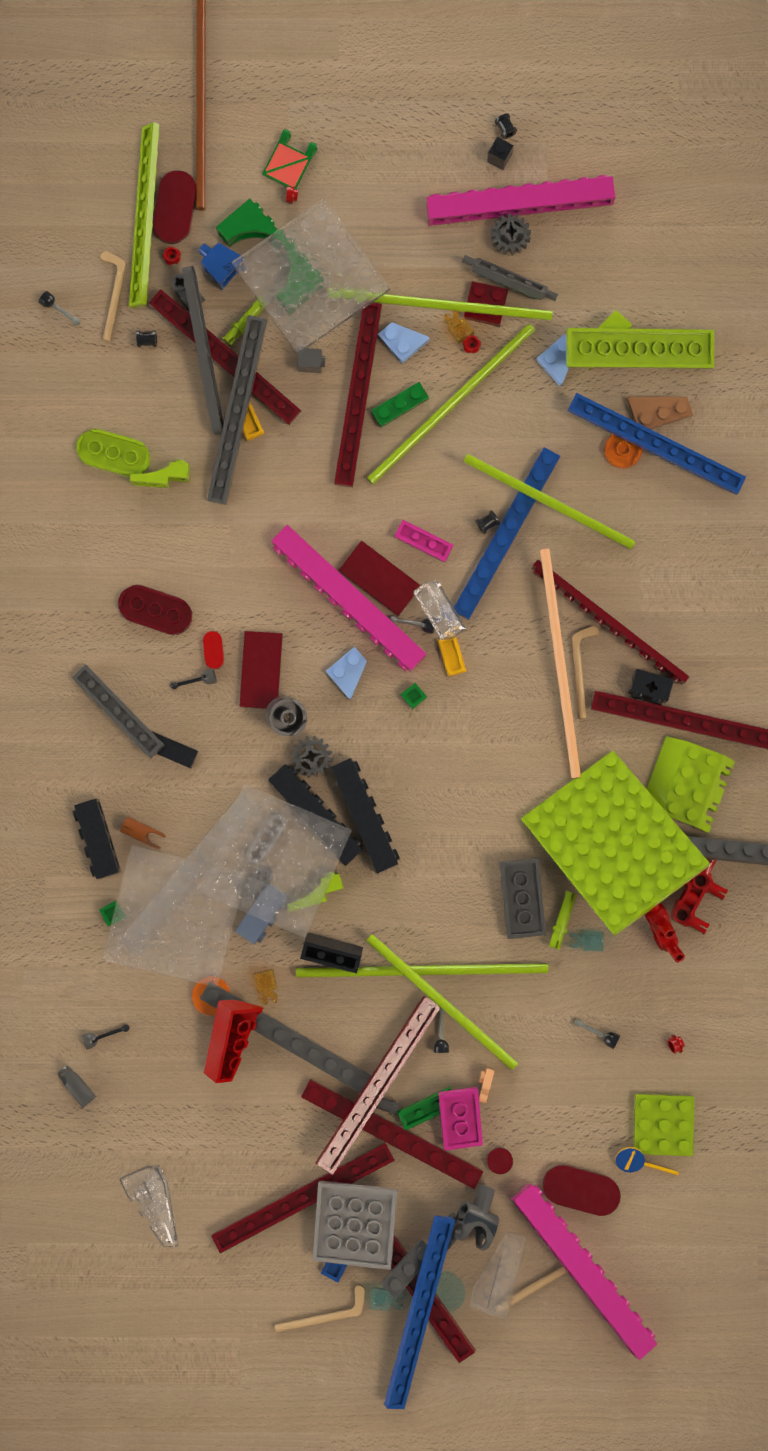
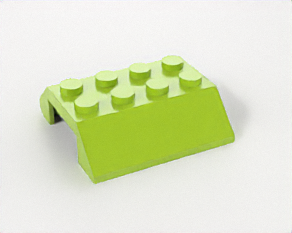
M666 736L646 789L672 819L709 834L712 826L706 822L713 823L714 819L706 815L707 810L717 812L718 807L712 804L720 805L725 790L719 786H727L725 781L719 779L720 775L730 776L731 771L726 768L733 769L735 761L725 755L691 742Z

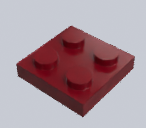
M472 281L467 302L505 306L508 289ZM465 312L463 319L500 327L502 316Z

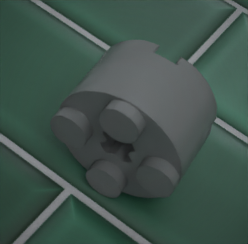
M282 695L273 699L265 712L269 727L281 736H295L305 728L307 723L305 707L298 700L290 696ZM285 713L288 714V716H289L288 719L284 718L283 715H284Z

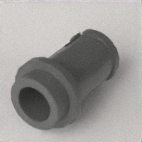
M382 1098L376 1109L389 1112L390 1115H396L399 1103L396 1100L393 1102Z

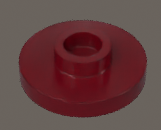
M494 1148L487 1156V1165L493 1173L505 1174L513 1166V1157L505 1148Z

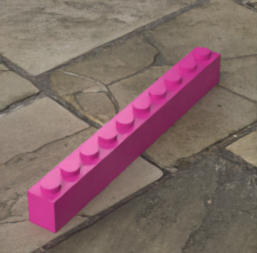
M600 175L596 178L582 177L573 181L564 179L555 183L545 181L537 185L527 183L520 187L509 185L502 189L492 187L484 191L469 190L467 193L433 194L427 197L426 206L429 226L501 218V215L508 217V213L512 217L516 214L520 216L609 206L614 204L616 197L613 176Z
M288 524L272 540L274 551L280 556L284 554L288 558L286 560L287 563L293 568L297 566L302 571L300 574L307 581L312 580L315 583L314 588L319 593H326L329 596L328 601L335 607L337 605L343 609L342 614L350 620L352 618L357 622L355 626L364 633L366 631L370 634L369 639L378 646L380 644L384 647L383 652L392 659L394 657L398 660L397 665L403 671L408 670L411 673L426 657V653Z
M527 1184L510 1200L568 1271L569 1275L632 1355L641 1360L657 1345L653 1339L655 1338L654 1333L648 1327L644 1328L641 1324L643 1320L636 1311L632 1312L628 1307L630 1305L628 1300L623 1295L621 1297L618 1295L616 1285L610 1279L607 1281L603 1276L605 1271L599 1264L595 1265L592 1262L591 1258L593 1256L586 1248H581L578 1244L580 1242L579 1238L573 1232L570 1234L566 1229L568 1225L561 1216L557 1217L553 1212L555 1211L553 1205L548 1200L545 1202L541 1197L543 1195L542 1191L536 1185Z

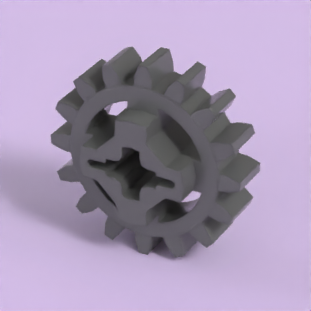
M508 213L507 218L501 215V221L495 220V226L491 228L493 233H491L490 238L494 239L492 245H498V252L503 249L504 255L508 251H510L511 256L514 255V251L520 254L521 247L526 249L527 243H530L531 237L529 236L531 235V230L528 229L529 223L524 224V217L519 220L518 214L511 217V214ZM509 229H510V231H511V233H512V235H513V238H512V239H511V236H510V234H509Z
M306 736L305 742L298 740L300 745L293 746L296 752H291V755L295 756V759L291 760V762L297 763L294 769H301L300 775L306 772L308 778H310L311 773H314L315 777H318V772L325 774L324 767L329 769L330 766L327 762L332 761V758L328 757V755L332 754V751L326 750L329 745H323L322 738L316 741V736H313L312 740ZM312 744H315V745H318L319 747H321V748H322V751H321V750H320V751H317V750L313 749V745H312ZM306 747L304 754L299 756L301 749ZM310 752H313L314 755H318L314 758L313 762H311L310 759H304L309 756ZM324 758L323 764L318 768L317 763L320 759ZM300 763L309 764L311 770L304 768Z

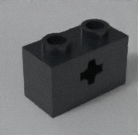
M636 669L628 693L633 694V698L640 700L648 698L651 699V703L662 705V703H666L669 700L674 679ZM650 684H652V688L655 689L651 692H649V688L646 687Z

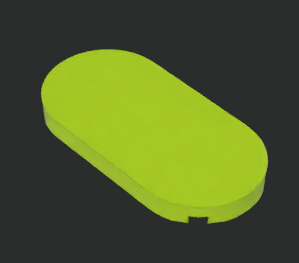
M91 429L80 435L76 443V451L79 458L90 467L130 477V474H143L150 465L151 457L149 450L141 441L101 429Z

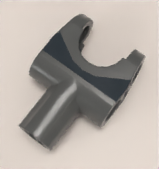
M479 1185L474 1203L464 1201L460 1205L453 1231L456 1239L460 1241L465 1240L474 1228L476 1247L482 1251L490 1247L499 1224V1217L489 1212L495 1189Z

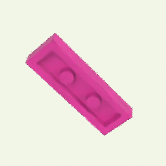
M402 520L394 538L444 563L454 546L405 520Z

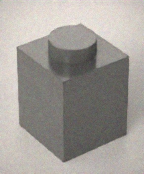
M299 348L298 371L321 373V368L325 367L326 356L322 355V349Z

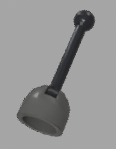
M213 668L207 669L199 678L179 683L172 682L170 686L172 689H177L179 686L203 681L205 684L217 683L216 674Z
M124 1024L122 1028L98 1036L94 1033L83 1034L82 1038L85 1048L88 1050L95 1047L99 1039L122 1031L128 1032L130 1027Z

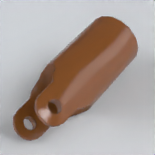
M130 817L125 819L120 832L156 849H161V847L149 840V833L166 837L163 833Z

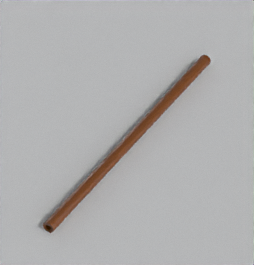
M197 0L196 209L203 211L205 210L206 0Z

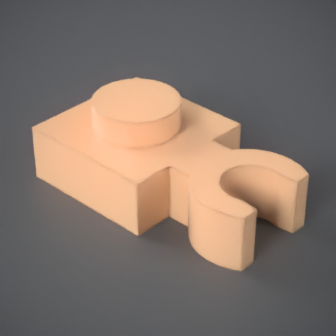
M486 1067L485 1072L481 1071L479 1083L482 1084L479 1102H487L494 1075V1069Z

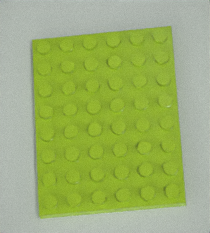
M614 751L604 756L581 773L580 777L573 779L521 818L522 822L614 937L710 866L709 861Z

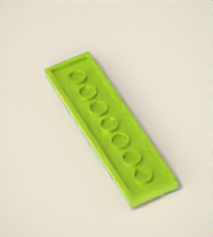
M567 328L566 368L713 369L714 330Z

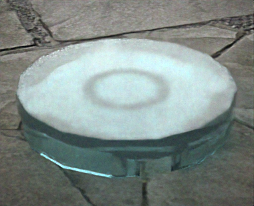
M441 1272L436 1294L450 1313L459 1309L463 1304L465 1286L461 1278L456 1274Z

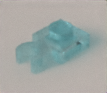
M583 931V937L575 933L570 934V937L577 938V943L574 945L570 944L569 947L578 948L580 945H583V951H603V932Z
M371 1287L369 1309L389 1311V1306L392 1305L395 1309L401 1310L403 1309V1304H398L396 1300L404 1298V1294L400 1293L394 1299L384 1288Z

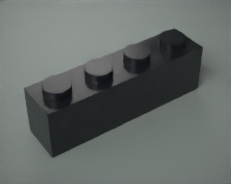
M96 798L74 805L73 815L76 822L79 821L81 827L78 829L80 838L85 840L86 843L84 851L86 857L90 858L92 863L90 866L92 876H96V879H103L121 873L122 871L100 799Z

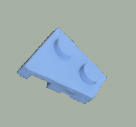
M392 322L378 334V338L402 364L430 340L426 335Z
M565 334L536 359L559 386H562L569 369L566 368Z
M354 647L326 670V673L349 700L353 696L367 660Z

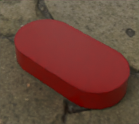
M207 632L203 637L205 663L210 669L216 670L224 664L223 640L218 632Z

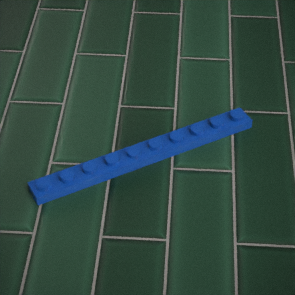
M578 393L575 394L567 410L735 495L739 493L746 476Z
M544 447L524 483L542 491L560 455ZM520 491L518 492L452 610L454 613L467 620L470 619L533 507L535 499Z
M434 1216L384 1406L387 1409H405L455 1219L452 1217Z

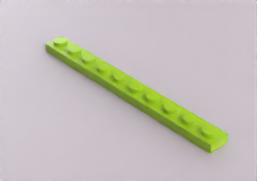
M155 122L143 126L141 133L129 307L134 309L145 306L148 299L147 289L159 139V124Z

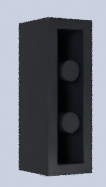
M307 932L300 959L357 974L363 947Z

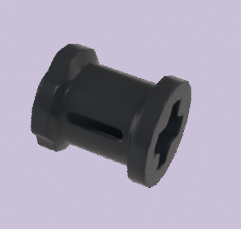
M509 113L499 116L494 121L495 125L502 132V139H508L516 134L517 128L513 127Z
M137 330V347H157L156 330L152 332Z
M492 510L483 518L475 520L483 534L487 533V530L495 525H500L498 517Z

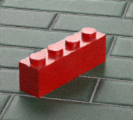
M239 1000L218 1001L203 1072L213 1082L225 1083L233 1081L242 1060L240 1055L248 1046L249 1041L247 1039L251 1030L254 1031L257 1025L255 1022L256 1018L264 1009L262 1006Z

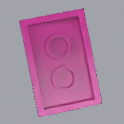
M478 1088L438 1092L444 1151L483 1146Z

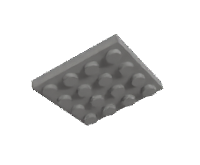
M319 1181L312 1261L391 1270L398 1189Z

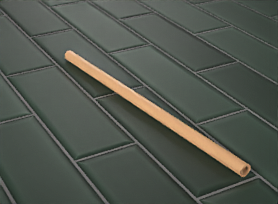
M542 549L540 554L571 778H578L581 773L550 549Z

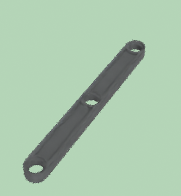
M189 266L182 269L211 428L214 434H220L224 426L197 276L194 267Z

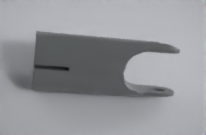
M64 1066L58 1072V1076L64 1086L82 1108L97 1097L82 1078L69 1066Z

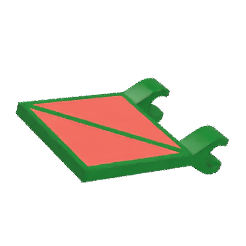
M283 129L262 175L285 187H293L294 185L296 190L318 148L316 143L310 142L306 153H303L287 145L291 134L289 130Z

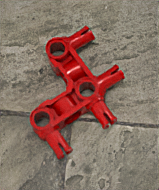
M707 859L710 866L698 874L703 877V884L701 886L696 885L695 878L697 876L684 885L685 889L679 900H676L671 911V918L674 922L684 927L690 926L703 935L707 931L703 927L709 928L710 923L695 916V911L702 898L708 892L723 900L725 898L723 894L728 892V889L714 883L711 878L712 874L710 872L717 860ZM680 909L685 912L683 920H679L676 915Z
M659 903L644 915L660 950L669 952L674 961L679 963L684 960L685 955L678 946L679 940L669 919V914L663 904Z

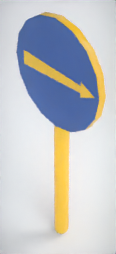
M634 1147L623 1148L616 1155V1165L624 1172H636L643 1166H648L679 1175L678 1171L645 1162L644 1154L641 1150Z

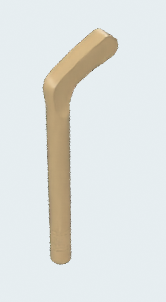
M105 251L100 256L102 261L117 266V274L103 341L110 342L126 263L116 255Z
M595 626L586 628L574 634L571 638L579 719L587 718L580 641L584 638L598 635L599 630Z
M564 1266L557 1268L497 1304L499 1312H502L568 1271Z
M362 1285L355 1286V1306L353 1308L276 1324V1333L361 1315L365 1288Z

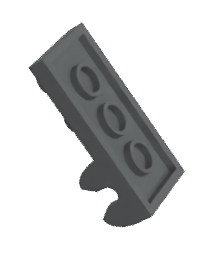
M539 858L499 861L507 938L515 939L546 935Z

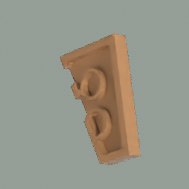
M627 397L634 421L649 429L664 426L693 415L687 397Z

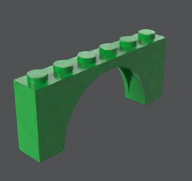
M249 198L216 226L217 234L229 247L245 239L261 238L275 243L286 253L291 264L290 275L285 287L277 295V300L285 311L291 315L324 287V277L318 270L314 271L312 269L311 262L305 256L302 257L299 254L300 251L294 243L290 244L287 241L286 234L274 226L275 222L269 215L266 217L263 214L262 207Z

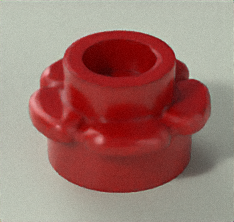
M294 185L293 187L287 186L286 202L293 204V201H297L298 190H295Z
M175 247L165 249L163 259L166 264H178L181 260V253Z
M468 336L463 340L464 351L473 354L477 353L479 347H481V341L476 336Z
M672 1035L667 1040L668 1047L672 1053L683 1052L685 1044L680 1036Z

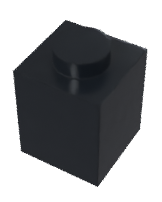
M497 137L488 152L487 162L504 170L512 156L514 145Z

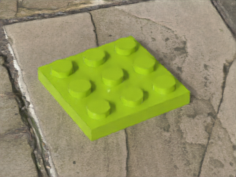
M635 1093L633 1147L641 1150L644 1155L693 1156L694 1096Z

